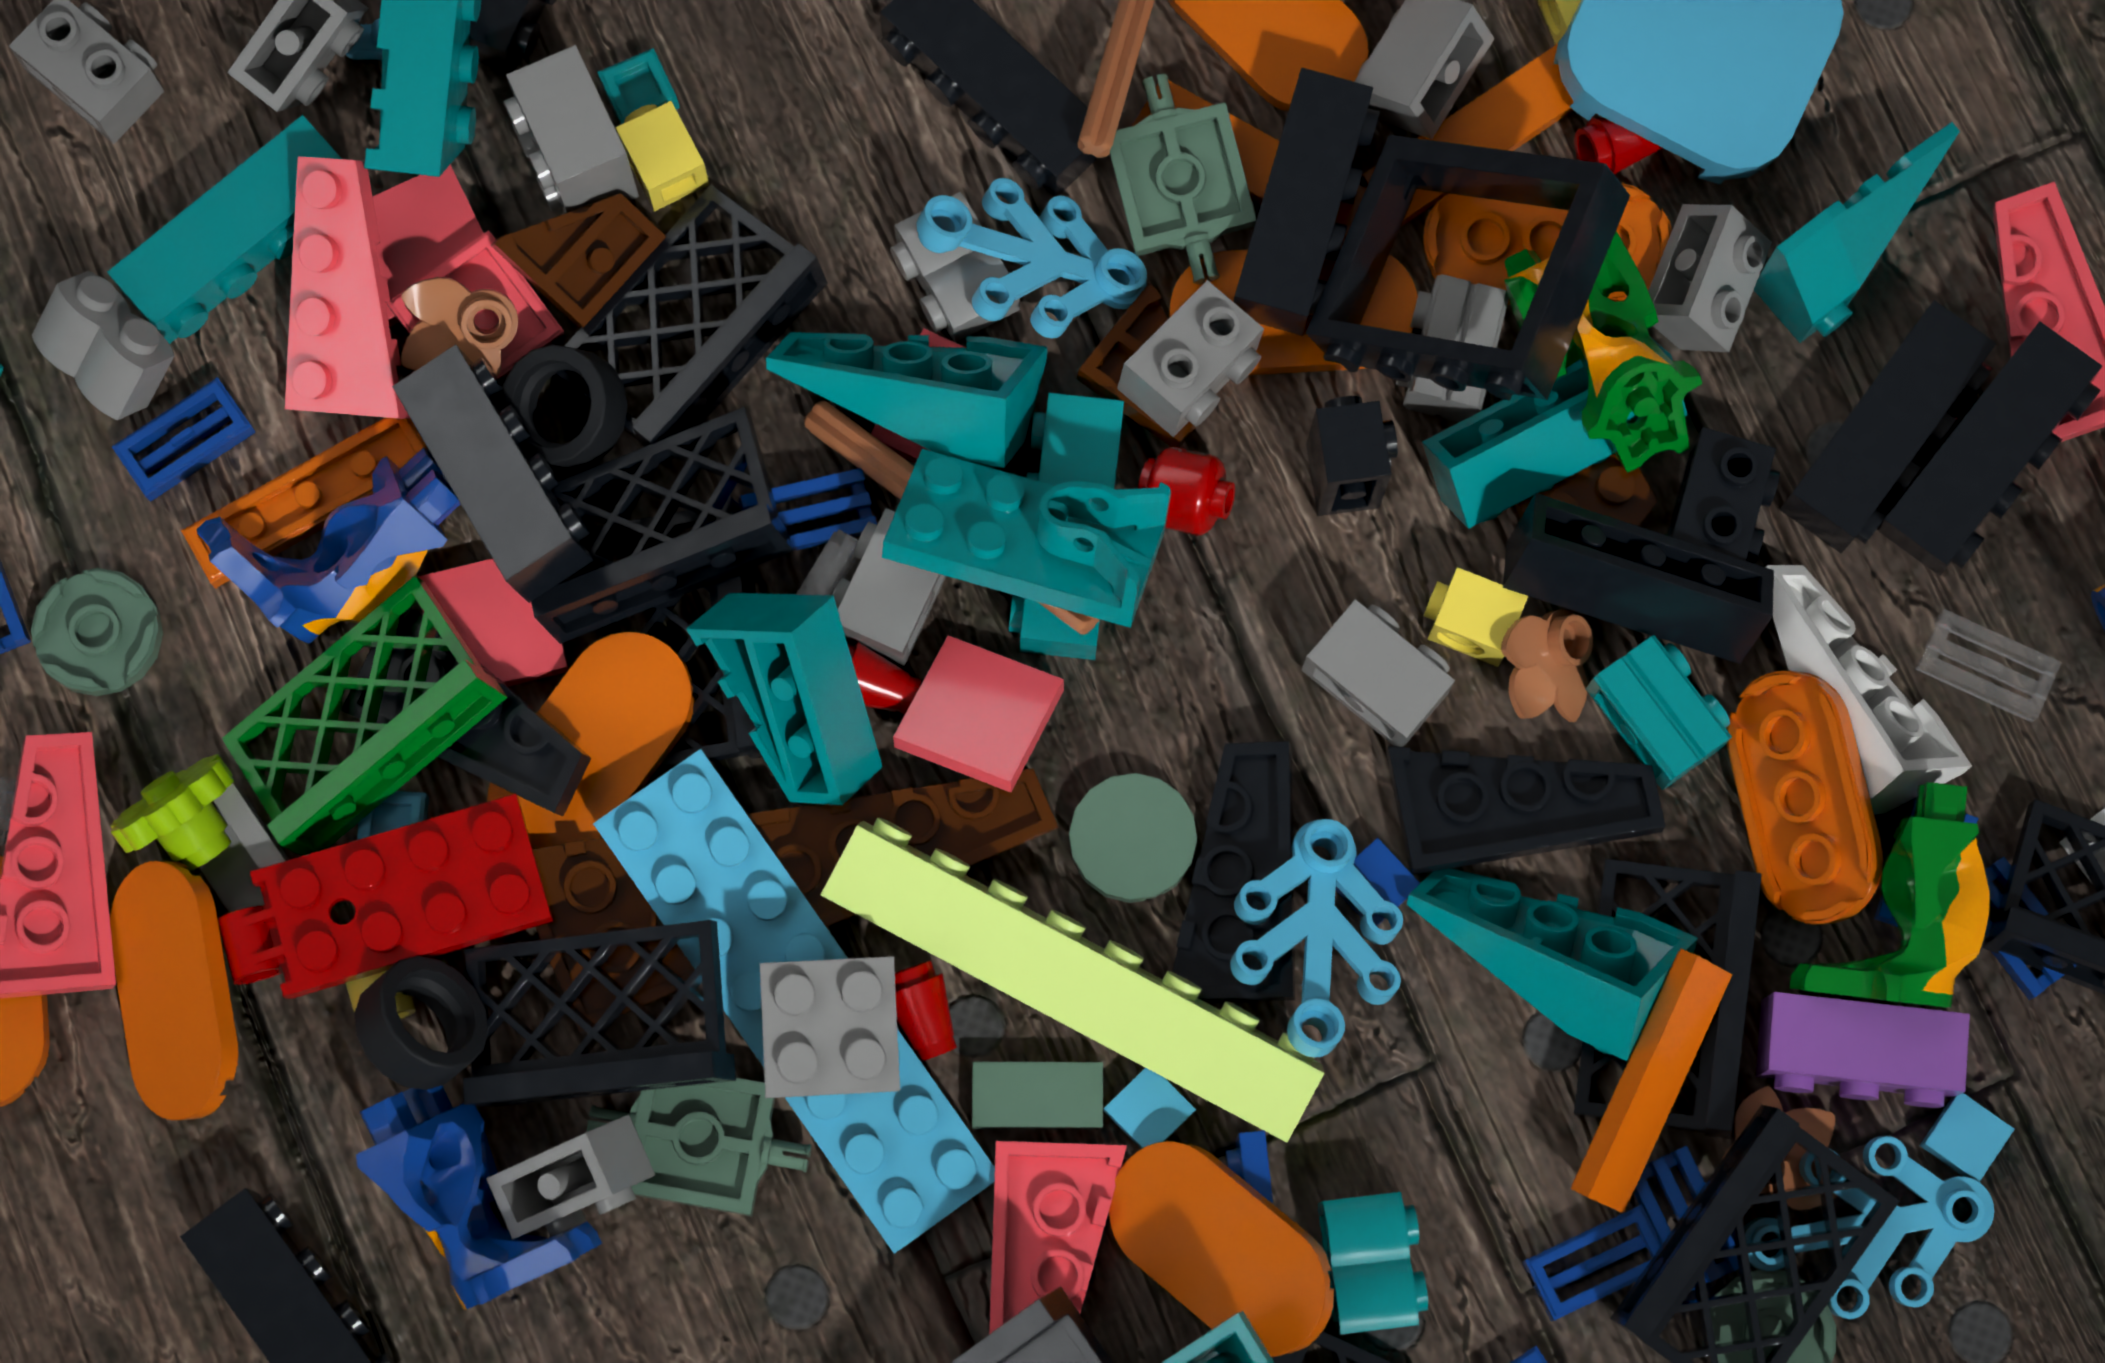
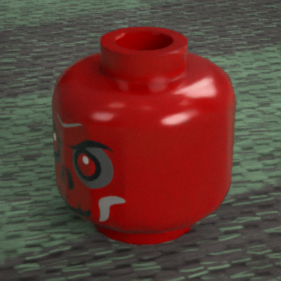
M1169 447L1163 450L1157 458H1149L1144 464L1138 483V488H1158L1160 482L1168 485L1171 489V498L1165 529L1201 536L1210 531L1218 518L1227 519L1235 498L1234 482L1226 481L1225 466L1218 457L1179 447Z

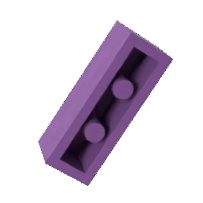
M1773 992L1761 1000L1756 1077L1774 1079V1089L1779 1091L1814 1092V1084L1839 1086V1096L1847 1099L1878 1100L1879 1091L1904 1094V1104L1941 1108L1944 1107V1098L1950 1099L1964 1093L1966 1089L1970 1014Z

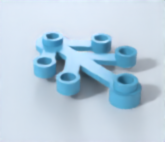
M998 178L991 183L982 198V206L985 212L993 219L1010 221L1022 238L972 224V215L966 205L960 200L947 195H938L931 198L917 219L916 227L919 240L925 248L932 252L945 253L953 251L958 247H963L1023 265V267L1001 278L989 277L981 282L972 296V306L975 312L983 319L989 321L1001 320L1015 300L1060 277L1083 283L1061 297L1046 295L1038 302L1031 313L1030 321L1034 330L1046 338L1060 337L1074 317L1101 303L1115 309H1128L1147 286V271L1142 260L1126 249L1115 248L1108 251L1084 221L1081 209L1074 200L1066 196L1051 198L1040 214L1039 219L1024 200V193L1021 187L1016 182L1007 178ZM997 195L1004 197L1009 204L1002 202ZM1055 213L1062 215L1067 221L1059 219ZM1068 237L1081 256L1066 252L1055 238L1064 239ZM986 294L997 298L1000 304L991 301ZM1045 312L1055 315L1058 321L1049 318Z
M1332 819L1314 820L1303 825L1292 841L1293 857L1264 879L1252 880L1244 884L1234 901L1235 912L1242 921L1251 925H1259L1269 919L1277 906L1279 898L1308 880L1307 904L1258 940H1247L1240 944L1231 958L1230 969L1233 976L1241 983L1247 985L1258 984L1266 978L1273 967L1274 961L1305 939L1301 1005H1299L1289 1019L1287 1035L1291 1045L1299 1053L1313 1058L1329 1054L1341 1040L1345 1031V1021L1341 1011L1330 1002L1332 945L1358 974L1357 990L1360 996L1368 1003L1374 1005L1387 1003L1397 992L1401 984V977L1397 968L1390 962L1381 960L1335 906V889L1337 886L1363 914L1360 920V930L1363 936L1373 944L1385 945L1390 943L1403 926V915L1400 909L1392 902L1384 901L1353 865L1356 857V846L1352 834L1343 824ZM1320 846L1327 849L1332 860H1325L1319 857L1313 851V847ZM1256 895L1264 901L1266 909L1257 910L1252 908L1248 904L1246 896ZM1381 915L1389 921L1391 929H1379L1374 924L1372 916ZM1249 954L1257 957L1261 962L1262 969H1249L1245 966L1242 956ZM1376 974L1383 977L1388 984V990L1376 989L1371 984L1369 975ZM1312 1025L1316 1027L1321 1033L1322 1041L1317 1042L1308 1038L1304 1034L1302 1026Z
M1878 1136L1871 1139L1863 1151V1160L1866 1167L1876 1175L1893 1176L1925 1202L1900 1207L1897 1205L1829 1301L1828 1306L1831 1313L1846 1319H1855L1863 1315L1870 1301L1868 1289L1905 1233L1930 1229L1909 1266L1897 1269L1889 1280L1890 1294L1897 1303L1909 1307L1925 1305L1931 1299L1934 1292L1932 1278L1956 1242L1977 1240L1990 1228L1994 1218V1203L1988 1190L1980 1182L1969 1177L1956 1176L1941 1180L1908 1157L1906 1147L1897 1138ZM1884 1143L1890 1145L1895 1152L1894 1163L1886 1169L1880 1167L1875 1159L1877 1148ZM1806 1152L1800 1160V1174L1809 1185H1818V1179L1814 1177L1811 1171L1814 1156ZM1831 1170L1829 1175L1830 1182L1845 1180ZM1857 1188L1832 1192L1861 1212V1214L1836 1218L1838 1229L1859 1226L1876 1202ZM1961 1197L1966 1198L1972 1206L1971 1216L1964 1222L1956 1220L1952 1212L1954 1202ZM1758 1217L1744 1225L1746 1244L1760 1242L1762 1236L1768 1232H1774L1780 1238L1778 1219ZM1824 1220L1791 1226L1792 1236L1826 1231ZM1851 1237L1840 1238V1245L1847 1244ZM1828 1241L1794 1246L1795 1253L1827 1248ZM1782 1248L1772 1257H1766L1761 1251L1748 1253L1750 1266L1754 1268L1775 1271L1785 1267ZM1910 1274L1916 1275L1921 1282L1920 1293L1913 1299H1907L1901 1290L1903 1279ZM1845 1286H1851L1857 1293L1856 1305L1848 1311H1843L1837 1303V1294Z

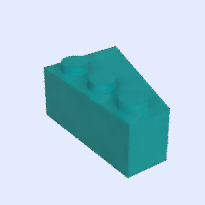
M381 0L376 47L382 50L381 89L372 88L370 105L371 109L380 110L379 145L375 149L366 148L364 168L440 177L462 152L465 144H472L476 128L475 107L467 106L468 83L474 84L476 81L479 51L477 46L469 45L470 21H478L481 0Z
M728 593L686 628L696 646L704 643L707 645L722 670L724 676L717 682L726 697L731 698L737 695L755 725V728L749 732V735L789 802L843 805L883 767L834 596Z

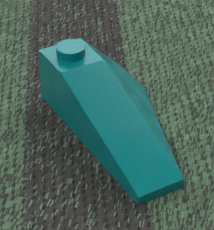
M1953 122L1903 155L1887 171L1886 175L1889 179L1886 182L1878 174H1875L1857 189L1858 191L1844 204L1839 200L1775 248L1758 277L1754 291L1799 343L1816 330L1823 337H1826L1852 315L1853 312L1847 307L1867 278L1959 134L1960 130Z
M790 332L766 357V369L933 452L989 468H1005L1026 440L1047 360V347L978 336H966V348L929 347V335H908V341L896 342L887 346H874L872 338L866 334Z
M1451 868L1433 871L1409 893L1407 905L1568 1035L1592 1045L1602 1053L1614 1055L1625 1061L1629 1060L1678 951L1681 948L1693 953L1698 939L1693 935L1640 912L1617 907L1615 917L1577 909L1579 898L1558 894L1556 902L1521 896L1520 889L1514 883Z

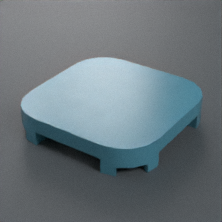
M1581 0L1566 33L1558 42L1553 64H1559L1561 81L1574 101L1570 108L1587 121L1596 113L1701 167L1698 178L1721 184L1726 179L1748 178L1759 171L1763 172L1780 155L1792 139L1839 36L1844 14L1842 1Z

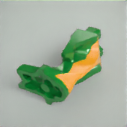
M1616 231L1557 378L1567 374L1566 368L1581 360L1589 376L1587 403L1582 410L1584 432L1589 439H1608L1615 455L1628 473L1641 467L1655 453L1674 450L1680 454L1690 449L1682 400L1688 392L1701 385L1702 380L1693 366L1684 360L1672 361L1650 338L1647 329L1659 322L1657 312L1639 270ZM1527 249L1506 258L1504 262L1508 278L1504 282L1515 320L1520 329L1549 260L1547 258L1541 261L1534 250ZM1614 292H1624L1627 295L1626 299L1620 302H1614L1607 298ZM1633 411L1639 419L1634 423L1627 424L1626 420L1630 412Z
M1932 782L1918 785L1915 816L1899 819L1896 824L1893 836L1896 842L1882 871L1881 891L1884 903L1896 921L1902 936L1901 945L1898 950L1865 960L1845 963H1799L1790 975V989L1951 1008L1955 978L1979 954L1989 917L1990 891L1984 864L1977 846L1978 824L1964 822L1967 786Z

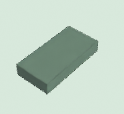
M973 1062L972 1129L1102 1130L1103 1062Z

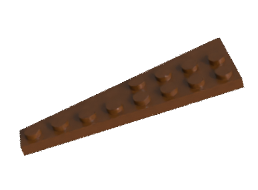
M1033 768L1022 771L1011 793L977 779L969 778L956 782L919 788H906L887 793L850 798L843 805L812 804L747 814L826 928L857 915L821 896V893L856 826L862 821L873 826L878 817L885 819L909 832L912 837L908 845L932 856L935 848L954 855L970 866L1059 828ZM603 838L567 842L561 845L533 849L553 917L552 922L536 926L541 940L664 925ZM660 942L644 943L643 945L653 952ZM677 943L663 959V962L685 982L695 970ZM629 945L618 946L601 969L624 989L646 960ZM598 949L584 950L582 952L591 959ZM568 953L556 954L550 961L564 994L584 967ZM655 969L634 998L641 1005L646 1006L678 992L679 989ZM593 977L572 1005L593 1024H596L616 999V996ZM626 1006L618 1017L632 1012V1010ZM576 1023L579 1032H585V1030Z

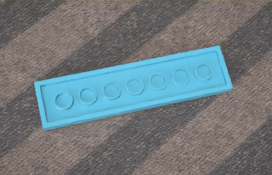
M699 749L593 824L664 925L705 920L717 921L723 1010L764 1067L760 963L848 958L708 758ZM699 937L679 939L677 942L678 946L694 969H696L701 963ZM898 1029L900 1091L785 1097L894 1254L994 1183L995 1179L994 1165Z

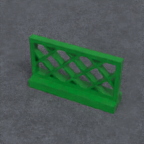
M413 576L222 737V740L272 821L267 826L278 844L304 856L328 849L508 697L497 680L483 670L426 583L417 576ZM418 602L424 611L419 636H396L400 616ZM436 631L439 633L442 639L435 638ZM363 647H376L370 678L347 677L352 656ZM393 648L416 649L409 681L386 680ZM432 650L451 651L459 664L438 682H426ZM315 687L328 688L321 720L299 718L303 697ZM344 689L367 690L360 722L338 721ZM383 692L406 693L402 712L388 724L377 723ZM278 728L279 732L272 760L255 759L247 745L265 729ZM296 730L318 731L311 763L289 762ZM335 732L357 734L353 753L339 765L328 764ZM263 771L269 772L268 778ZM286 773L307 774L308 778L304 794L286 808L281 801Z

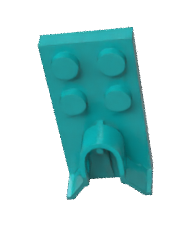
M922 449L884 538L882 558L1131 628L1164 536L1171 489L1168 485L1161 482L1158 488L1113 489L1104 484L1084 481H1067L1054 486Z

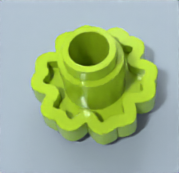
M219 754L205 757L187 770H181L177 773L170 771L151 782L141 791L142 800L136 802L119 815L110 825L112 828L111 834L125 853L142 849L157 838L172 861L177 862L181 860L184 865L188 866L186 869L189 871L197 869L219 855L231 843V839L224 831L228 824L212 801L220 797L234 782L233 774Z

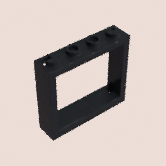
M1389 135L1306 334L1325 353L1323 356L1325 361L1341 363L1348 372H1358L1359 367L1378 370L1383 375L1402 382L1411 381L1413 376L1431 379L1437 385L1452 391L1462 392L1466 389V386L1486 389L1494 396L1510 401L1512 394L1548 400L1630 194L1605 163ZM1416 189L1569 210L1512 350L1360 325Z

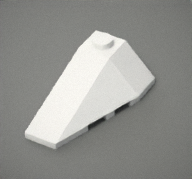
M1803 565L1766 566V568L1774 570L1773 620L1788 670L1809 673L1823 679L1843 699L1851 719L1874 815L1885 814L1917 797L1918 785H1925L1926 782L1944 784L1964 774L1972 767L1945 724L1930 705L1922 699L1914 706L1891 681L1889 677L1897 669L1885 655L1882 654L1878 658L1870 650L1860 646L1852 637L1856 629L1854 621Z

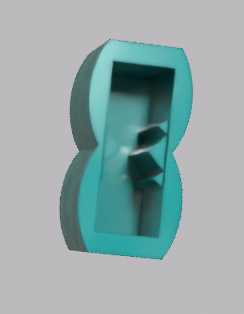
M1401 1192L1327 1200L1318 1203L1322 1248L1327 1255L1332 1270L1328 1271L1330 1277V1288H1334V1304L1331 1316L1335 1335L1419 1325L1418 1312L1428 1310V1292L1423 1271L1413 1272L1410 1260L1409 1245L1419 1244V1225L1414 1205L1404 1206Z

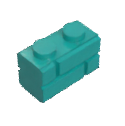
M1653 635L1598 673L1588 684L1586 690L1640 762L1653 766L1656 783L1664 790L1719 751L1732 736L1726 729L1730 725V719L1723 706L1710 694L1701 697L1688 680L1687 676L1691 674V668L1684 655L1671 643L1663 646L1656 636Z

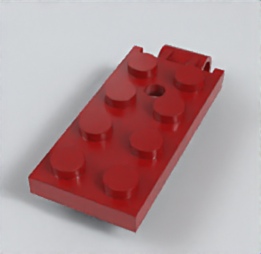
M515 793L250 871L253 885L255 887L260 886L265 905L247 907L225 914L218 919V925L234 984L255 983L283 973L285 983L280 984L282 995L285 999H294L387 971L397 961L414 956L435 957L552 922L553 917L520 801ZM340 901H349L355 906V916L347 924H337L331 918L333 906Z

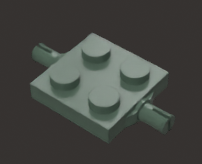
M1158 74L1157 83L1161 99L1158 98L1153 76L1145 78L1142 81V85L1146 92L1151 115L1134 126L1117 130L1109 154L1135 255L1142 256L1169 248L1186 249L1194 278L1193 282L1194 284L1205 283V277L1200 259L1204 261L1209 282L1220 277L1210 243L1217 240L1223 234L1255 227L1257 220L1226 102L1196 110L1175 109L1168 75Z
M736 1078V1081L641 1091L630 1113L596 1107V1105H592L589 1113L591 1118L611 1122L628 1114L630 1115L655 1173V1176L631 1186L635 1196L752 1217L758 1184L768 1169V1165L807 1172L808 1159L786 1156L784 1154L788 1153L809 1158L811 1155L812 1144L806 1145L774 1139L771 1118L775 1098H765L764 1082ZM588 1120L587 1132L607 1123Z

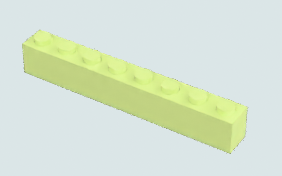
M878 817L873 826L865 821L860 822L856 826L821 896L1288 1143L1325 1073L1321 1063L1313 1060V1057L1299 1053L1291 1045L1287 1033L1283 1032L1279 1041L1255 1029L1260 1020L1246 1010L1226 1001L1221 1010L1198 999L1202 989L1184 977L1167 971L1164 978L1161 979L1140 968L1144 958L1131 949L1112 940L1108 941L1104 949L1081 937L1086 927L1069 916L1051 909L1046 918L1025 907L1024 904L1028 896L1016 888L997 879H993L990 886L987 887L966 876L970 865L946 851L935 848L932 856H929L908 845L912 837L909 832L885 819Z

